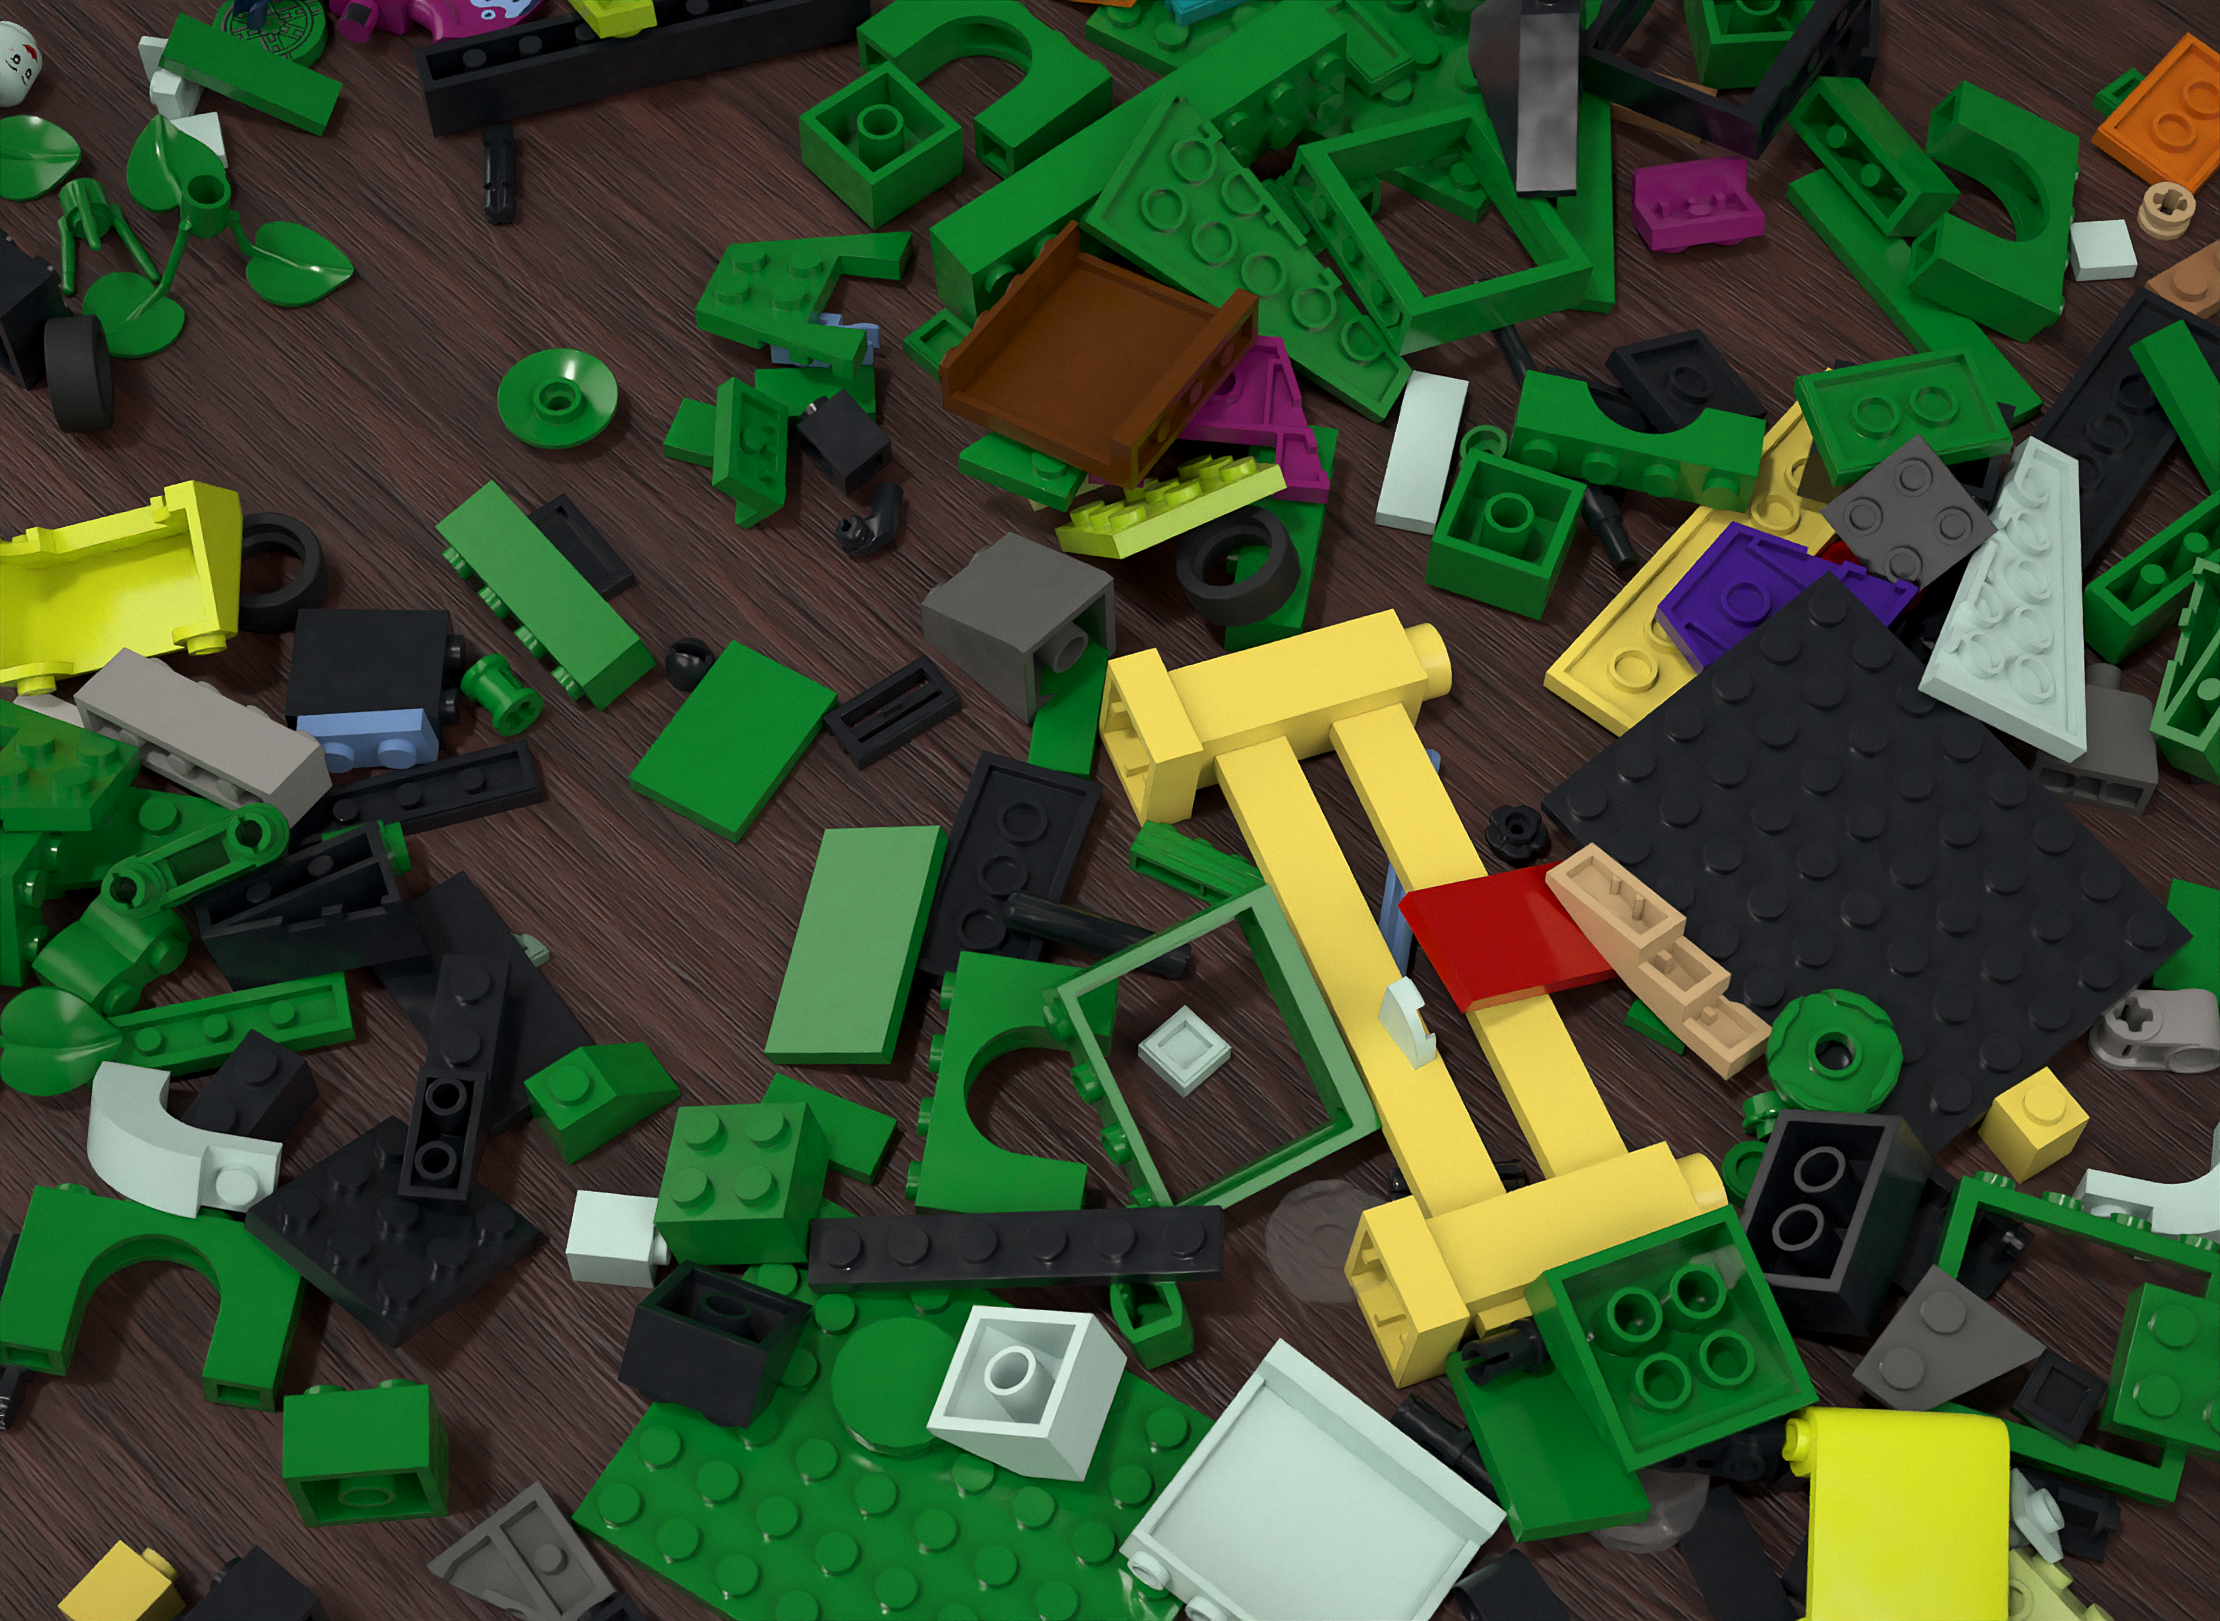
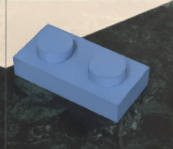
M423 708L298 716L296 730L306 731L319 741L325 751L324 758L328 772L343 773L352 768L377 766L407 769L415 764H426L438 759L439 741Z

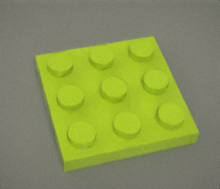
M1207 454L1178 465L1179 476L1159 483L1158 478L1153 477L1144 480L1143 488L1135 487L1133 491L1124 489L1126 498L1106 506L1104 500H1099L1074 509L1069 513L1072 522L1055 528V532L1064 552L1123 559L1285 489L1287 486L1279 464L1255 463L1252 456L1233 461L1231 455L1212 460L1211 455Z

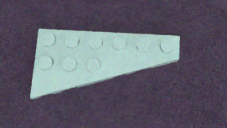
M2030 436L2013 451L1988 513L1989 519L1998 528V531L1974 549L1918 690L2071 763L2087 752L2078 460Z

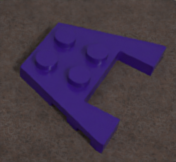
M1732 521L1659 603L1654 618L1698 675L1829 570L1889 630L1914 602L1919 588L1901 579H1897L1896 583L1893 584L1867 575L1866 567L1846 560L1842 565H1838L1807 554L1809 547Z

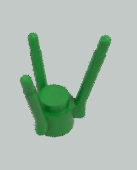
M80 178L68 182L61 189L59 202L64 216L57 221V225L61 235L62 290L65 295L70 296L75 290V237L78 236L81 239L88 240L90 249L92 251H99L102 246L100 237L108 232L110 226L115 228L148 279L155 284L161 280V276L126 223L120 205L109 203L106 190L100 182L95 179Z

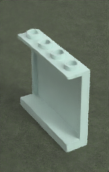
M1279 1338L1119 1551L1130 1559L1127 1565L1139 1580L1156 1590H1162L1165 1587L1186 1603L1185 1612L1192 1621H1428L1476 1552L1494 1534L1507 1516V1513L1292 1346Z

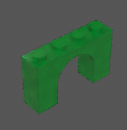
M895 0L856 28L860 68L866 73L889 60L914 84H917L939 67L952 60L966 56L985 55L1009 61L1027 75L1014 89L974 117L976 158L1004 179L1009 178L1068 140L1088 124L1113 111V78L1108 69L1100 61L1090 59L1071 45L1061 32L1051 30L1032 16L1029 10L1019 1Z
M1963 80L1931 111L1925 155L1987 186L2008 210L2015 227L2016 242L1999 238L1945 212L1912 242L1906 288L2023 344L2028 342L2044 327H2051L2058 320L2065 304V298L2061 294L2064 272L2070 260L2067 243L2069 228L2075 216L2072 200L2074 184L2080 172V165L2077 163L2080 137Z
M961 951L957 973L945 972L940 1010L950 1012L946 1035L934 1034L929 1058V1073L938 1074L934 1098L923 1096L917 1124V1136L927 1138L922 1162L911 1161L905 1191V1200L915 1202L916 1215L1084 1210L1088 1189V1164L1022 1155L1001 1149L981 1135L967 1112V1101L974 1081L980 1072L997 1057L1009 1051L1026 1047L1069 1051L1065 1042L1058 1044L1053 1039L1045 1025L1041 1008L1047 1005L1041 993V989L1084 968ZM1119 977L1076 998L1104 1057H1109L1119 1000Z
M62 1183L57 1185L56 1188L35 1185L0 1302V1364L26 1367L32 1371L67 1376L87 1304L96 1289L112 1274L132 1264L152 1260L171 1261L188 1266L201 1274L214 1287L221 1301L202 1374L205 1401L275 1413L308 1280L244 1229L245 1222L234 1221L225 1212L210 1208H200L196 1217L190 1218L146 1206L129 1197H126L123 1201L97 1196L91 1189L77 1184Z

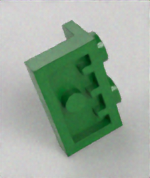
M732 377L717 387L712 487L736 499L735 523L748 529L784 507L786 496V452L789 442L787 436L788 407L739 379Z

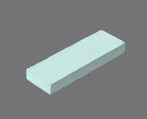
M1413 370L1405 390L1376 511L1375 524L1434 535L1469 381Z

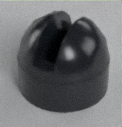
M683 637L672 643L666 653L665 667L667 678L673 687L680 691L693 692L713 666L715 657L706 642L696 637Z

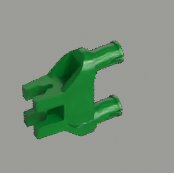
M250 803L231 811L232 814L224 819L143 854H135L118 862L108 871L102 882V898L112 911L127 919L148 918L192 900L194 896L265 867L281 858L287 851L291 838L288 821L284 814L271 804Z

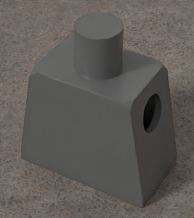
M2105 663L2093 664L2085 670L2087 752L2071 763H2068L2036 747L2028 770L2057 799L2141 817L2158 784L2156 743L2149 731L2153 717L2152 702L2146 696L2121 691L2123 673L2116 666Z

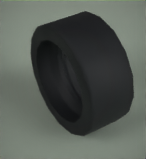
M94 314L49 319L45 325L44 332L45 365L50 399L59 429L64 433L111 429L115 416L114 384L109 349L100 319Z
M1245 505L1190 529L1181 539L1175 556L1176 575L1190 603L1202 618L1218 626L1241 627L1264 620L1281 609L1295 592L1301 574L1299 554L1285 526L1275 513L1257 505ZM1248 545L1266 546L1271 549L1268 560L1259 571L1243 582L1229 586H1213L1205 583L1209 570L1219 558L1230 551Z
M266 512L249 514L243 517L241 564L260 553L279 551L298 557L302 561L303 568L300 575L289 586L274 593L253 595L240 592L238 628L240 630L259 634L287 631L296 626L298 609H319L323 603L329 585L328 571L321 545L311 528L293 516Z

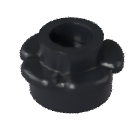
M1503 805L1495 809L1489 816L1490 826L1485 829V839L1492 853L1499 860L1508 864H1523L1530 861L1538 851L1545 847L1548 840V830L1541 824L1542 816L1535 809L1526 805L1518 807ZM1514 827L1520 828L1522 834H1514L1511 832V829Z

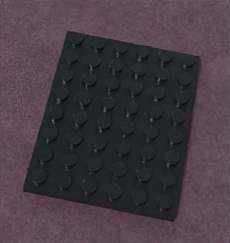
M1829 570L1541 799L1540 809L1579 851L1593 842L1684 915L1687 919L1683 936L1731 974L1728 989L1722 995L1730 1002L1744 1004L1769 1026H1773L1774 1021L1790 1002L1802 996L1805 998L1811 994H1818L1821 990L1842 989L1860 994L1883 1009L1894 1025L1893 1030L1898 1036L1899 1045L1901 1042L1903 1061L1894 1090L1877 1110L1869 1114L1902 1116L1931 1159H1934L1987 1115L1997 1096L2037 1073L2186 948L2194 936L1977 718L1918 690L1926 666ZM1835 1040L1824 1041L1815 1048L1817 1060L1827 1069L1843 1070L1853 1062L1850 1050L1841 1042Z

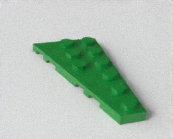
M1174 77L1080 228L1170 288L1218 308L1223 306L1237 288L1259 296L1258 335L1282 337L1294 370L1371 421L1379 424L1387 416L1413 370L1402 356L1396 354L1368 315H1362L1339 287L1342 285V282L1329 266L1324 269L1305 245L1307 239L1249 168H1243L1221 142L1222 134L1210 120L1204 121L1187 100V91Z

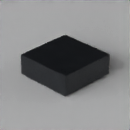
M2046 1348L2036 1361L2008 1412L2072 1449L2082 1435L2109 1384Z

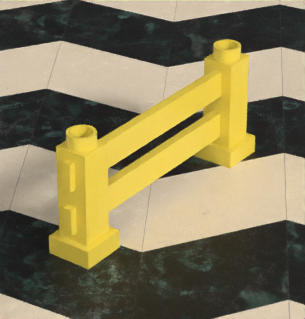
M1390 609L1168 672L1156 648L1109 660L1098 733L1141 827H1143L1147 819L1157 824L1161 822L1173 824L1190 819L1196 790L1219 783L1265 883H1269L1382 1123V1132L1412 1193L1411 1196L1362 1212L1343 1270L1397 1390L1445 1374V1362L1449 1353L1457 1350L1460 1340L1477 1334L1481 1340L1507 1331L1512 1322L1520 1318L1530 1319L1532 1322L1535 1321L1523 1292L1543 1271L1728 1205L1727 1195L1721 1178L1713 1164L1703 1154L1694 1153L1675 1160L1666 1141L1628 1153L1549 994L1465 1013L1546 1178L1545 1181L1508 1193L1498 1176L1437 1048L1435 1059L1415 1070L1378 1020L1387 986L1403 977L1298 760L1336 750L1406 894L1410 891L1488 876L1414 729L1422 702L1447 695L1452 684L1449 656L1440 634L1433 625L1423 623L1404 629L1394 609ZM1417 1009L1416 1012L1420 1018L1423 1030L1429 1035L1430 1033Z

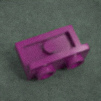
M1742 155L1638 168L1632 173L1631 222L1652 251L1677 253L1686 250L1690 245L1712 242L1720 245L1737 244L1743 241L1744 238L1764 235L1765 214L1746 191L1747 162Z

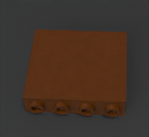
M1071 220L1055 239L1051 238L1045 242L1039 256L1023 274H1017L1011 280L1006 293L990 311L985 310L979 315L972 331L957 347H951L945 353L938 370V377L942 383L943 409L1133 491L1258 341L1259 296L1237 288L1221 308L1208 304L1080 251L1079 222Z

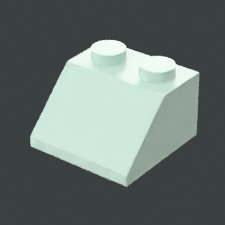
M973 1305L926 1428L932 1435L1022 1476L1083 1482L1127 1357L1091 1313Z

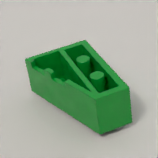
M2197 557L2192 573L2196 579L2189 607L2182 609L2178 623L2182 631L2174 660H2168L2149 731L2172 767L2220 786V565Z

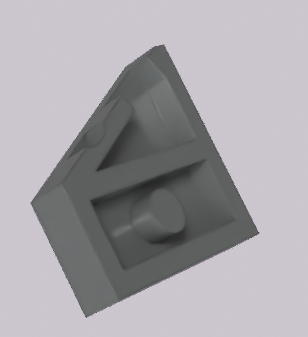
M1933 1264L1848 1379L1890 1410L1927 1412L2016 1367L2038 1358L2046 1349V1346Z
M539 1480L426 1565L430 1572L439 1580L522 1621H577L593 1605L601 1601H607L610 1604L621 1596L547 1488Z

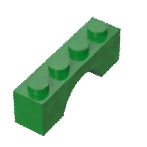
M1527 370L1516 409L1507 459L1546 472L1584 479L1598 485L1608 484L1645 492L1655 497H1669L1706 505L1716 510H1730L1745 514L1758 479L1766 420L1706 407L1692 424L1681 430L1665 434L1640 433L1627 429L1609 419L1592 399L1587 382Z

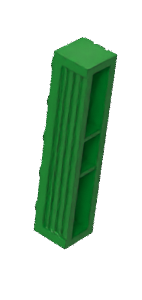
M1147 819L1129 849L1130 870L1210 905H1214L1248 887L1266 884L1259 868L1251 865L1243 856L1225 854L1216 850L1211 843L1204 839L1195 838L1193 840L1178 833L1173 826L1161 822L1157 824Z

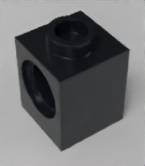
M844 388L830 399L827 396L816 399L801 414L799 419L801 423L797 425L799 447L846 498L892 461L891 439Z

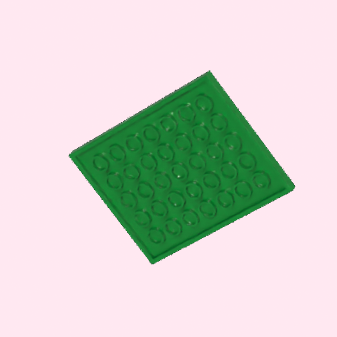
M821 1197L817 1219L857 1217L828 1199ZM809 1262L751 1264L742 1276V1280L813 1305L809 1321L771 1404L748 1429L742 1427H722L713 1424L703 1416L702 1412L675 1402L659 1403L653 1401L571 1517L572 1525L576 1530L725 1621H1177L1187 1604L1164 1587L1162 1590H1156L1139 1580L1127 1565L1130 1559L1123 1555L1119 1549L1216 1422L1123 1369L1083 1482L1022 1476L948 1441H943L935 1447H932L931 1444L924 1449L915 1450V1454L898 1457L870 1451L848 1436L834 1410L830 1377L836 1355L853 1333L879 1319L907 1316L932 1322L950 1334L956 1343L959 1344L973 1305L1004 1308L1016 1307L983 1288L813 1293L807 1284Z

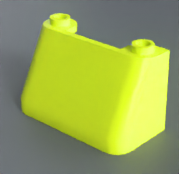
M191 480L164 487L165 496L161 495L150 498V506L55 530L40 527L26 529L25 535L13 537L12 542L0 539V686L17 687L19 697L48 694L57 690L55 681L100 671L124 647L148 659L188 649V653L191 656L213 654L226 650V639H230L238 634L243 514L239 493Z
M1807 1406L1789 1413V1419L1785 1424V1441L1781 1453L1783 1458L1789 1461L1791 1471L1796 1477L1810 1479L1806 1617L1797 1621H2008L2010 1444L2006 1425L2000 1418L1962 1413Z

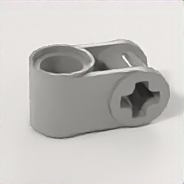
M2195 988L2177 991L2135 989L2094 1024L2088 1036L2090 1052L2100 1064L2109 1069L2119 1071L2167 1070L2184 1074L2211 1071L2220 1066V1015L2217 997L2210 991ZM2128 1005L2124 1014H2121L2124 1006ZM2127 1044H2129L2130 1046L2126 1051V1054L2123 1055V1051L2125 1050Z

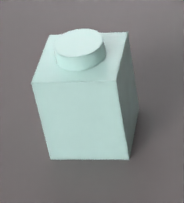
M578 1190L566 1248V1256L573 1280L654 1289L658 1265L668 1266L672 1255L671 1250L653 1223L658 1198Z

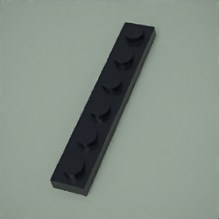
M1221 1205L823 1218L811 1220L807 1284L813 1293L1224 1281V1213Z

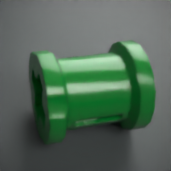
M490 654L480 659L466 672L462 678L460 689L471 702H479L493 717V728L503 737L513 736L522 732L536 720L543 707V698L536 690L525 688L511 673L512 667L502 654Z

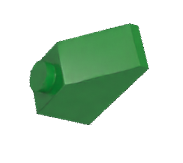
M644 1042L581 1046L524 1081L533 1118L568 1166L681 1096L680 1089Z

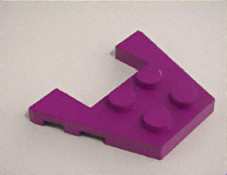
M1258 335V341L1176 439L1275 447V464H1279L1287 488L1273 493L1272 499L1327 504L1329 479L1326 470H1322L1317 455L1318 445L1313 430L1308 428L1301 406V393L1282 337ZM1091 473L1088 475L1089 484L1118 486ZM1144 478L1140 481L1136 488H1143Z

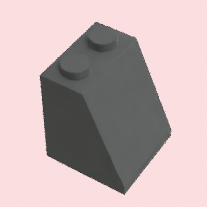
M1010 531L994 545L981 548L972 557L969 565L951 580L940 582L934 586L927 594L924 602L921 603L924 640L1028 725L1035 720L1036 711L1057 694L1039 696L1044 664L1056 673L1068 670L1085 651L1088 644V635L1104 649L1109 650V657L1116 652L1114 578L1101 569Z

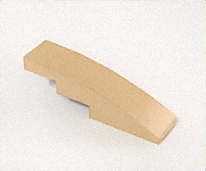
M1593 842L1546 873V884L1584 935L1628 987L1680 1040L1726 1081L1765 1053L1772 1027L1744 1004L1730 1002L1722 995L1728 989L1731 974L1683 936L1687 919L1684 915Z

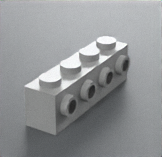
M124 647L73 695L85 729L140 748L141 765L231 811L250 803L271 804L284 814L291 829L332 787L324 758L325 751L319 741L311 734L303 730L293 731L271 720L261 709L252 705L245 707L223 696L215 687L207 682L199 681L196 683L174 672L165 662L158 658L152 657L148 659Z

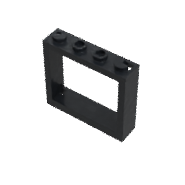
M1602 0L1598 16L1590 27L1586 29L1583 90L1758 161L1867 0H1816L1743 108L1617 58L1616 56L1656 0Z

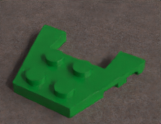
M903 231L729 244L695 308L697 328L759 350L765 346L764 342L789 350V357L793 362L809 366L813 363V359L832 365L834 376L854 380L868 350L867 330L820 325L817 322L842 274L900 281L913 254L912 232Z
M0 699V748H3L0 752V820H3L4 831H92L141 771L140 748Z

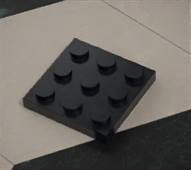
M394 1115L248 1208L244 1223V1229L393 1350L534 1251L541 1232L540 1229L477 1180L468 1205L399 1199L397 1194L409 1127Z

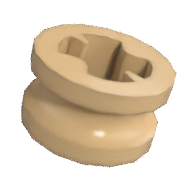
M2157 183L2151 186L2145 193L2143 204L2138 211L2137 221L2140 228L2155 239H2177L2184 235L2188 229L2190 219L2195 212L2196 201L2185 187L2177 183ZM2161 207L2172 210V215L2160 212Z

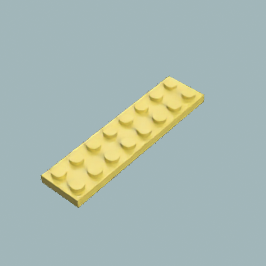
M1798 401L1764 436L1758 479L1745 514L1730 510H1716L1701 504L1547 670L1543 686L1620 737L1697 676L1693 668L1654 618L1659 603L1732 521L1809 547L1807 554L1816 557L1828 545L1834 543L1839 538V535L1819 512L1828 504L1796 495L1812 441V434Z

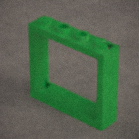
M1478 101L1298 146L1286 188L1398 356L1578 306L1594 266L1590 262L1586 251L1578 245L1560 219L1556 208L1546 198H1517L1499 148L1493 124ZM1459 152L1538 267L1424 298L1346 181Z
M1269 883L1248 887L1041 989V993L1047 1005L1041 1008L1045 1025L1058 1044L1065 1042L1076 1065L1070 1069V1076L1075 1089L1086 1105L1089 1106L1094 1103L1105 1128L1099 1130L1102 1146L1116 1167L1123 1165L1134 1188L1128 1192L1130 1205L1136 1204L1140 1208L1221 1205L1223 1210L1383 1127ZM1237 919L1330 1121L1172 1202L1076 998Z
M1976 1171L1974 1178L1963 1175L1953 1187L1932 1265L1935 1264L1955 1280L1958 1276L1975 1211L1978 1207L2204 1277L2200 1298L2220 1303V1244L2191 1234H2179L2178 1241L2150 1233L2152 1229L2150 1222L2128 1214L2111 1213L2109 1220L2082 1212L2084 1207L2082 1201L2060 1193L2043 1192L2041 1199L2014 1191L2016 1187L2015 1181L1991 1172ZM1949 1401L1927 1411L1976 1414L1999 1418ZM2000 1418L2005 1423L2009 1434L2010 1460L2160 1508L2175 1501L2187 1454L2160 1447L2155 1467L2078 1442L2071 1449L2040 1430Z

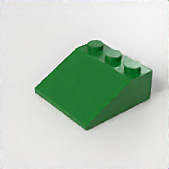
M1732 1204L1543 1271L1523 1292L1550 1358L1625 1475L1819 1401L1818 1395Z

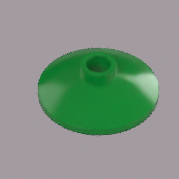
M555 348L536 352L517 362L506 373L500 384L497 404L505 427L519 440L539 448L565 449L588 442L599 435L610 424L618 406V389L615 378L609 368L596 357L575 349ZM559 408H566L564 410L554 411Z

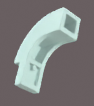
M108 1061L102 1062L93 1080L87 1154L96 1173L108 1185L130 1199L146 1206L190 1218L196 1217L201 1205L247 1213L248 1208L277 1190L283 1143L210 1132L184 1124L166 1112L170 1072Z
M2220 1121L2214 1129L2210 1172L2205 1176L2182 1184H2162L2087 1169L2072 1197L2084 1203L2082 1212L2108 1220L2111 1213L2128 1214L2150 1222L2152 1224L2150 1233L2176 1241H2178L2179 1234H2191L2220 1244ZM2134 1256V1259L2149 1261V1260H2146V1259H2143V1258H2139V1257Z

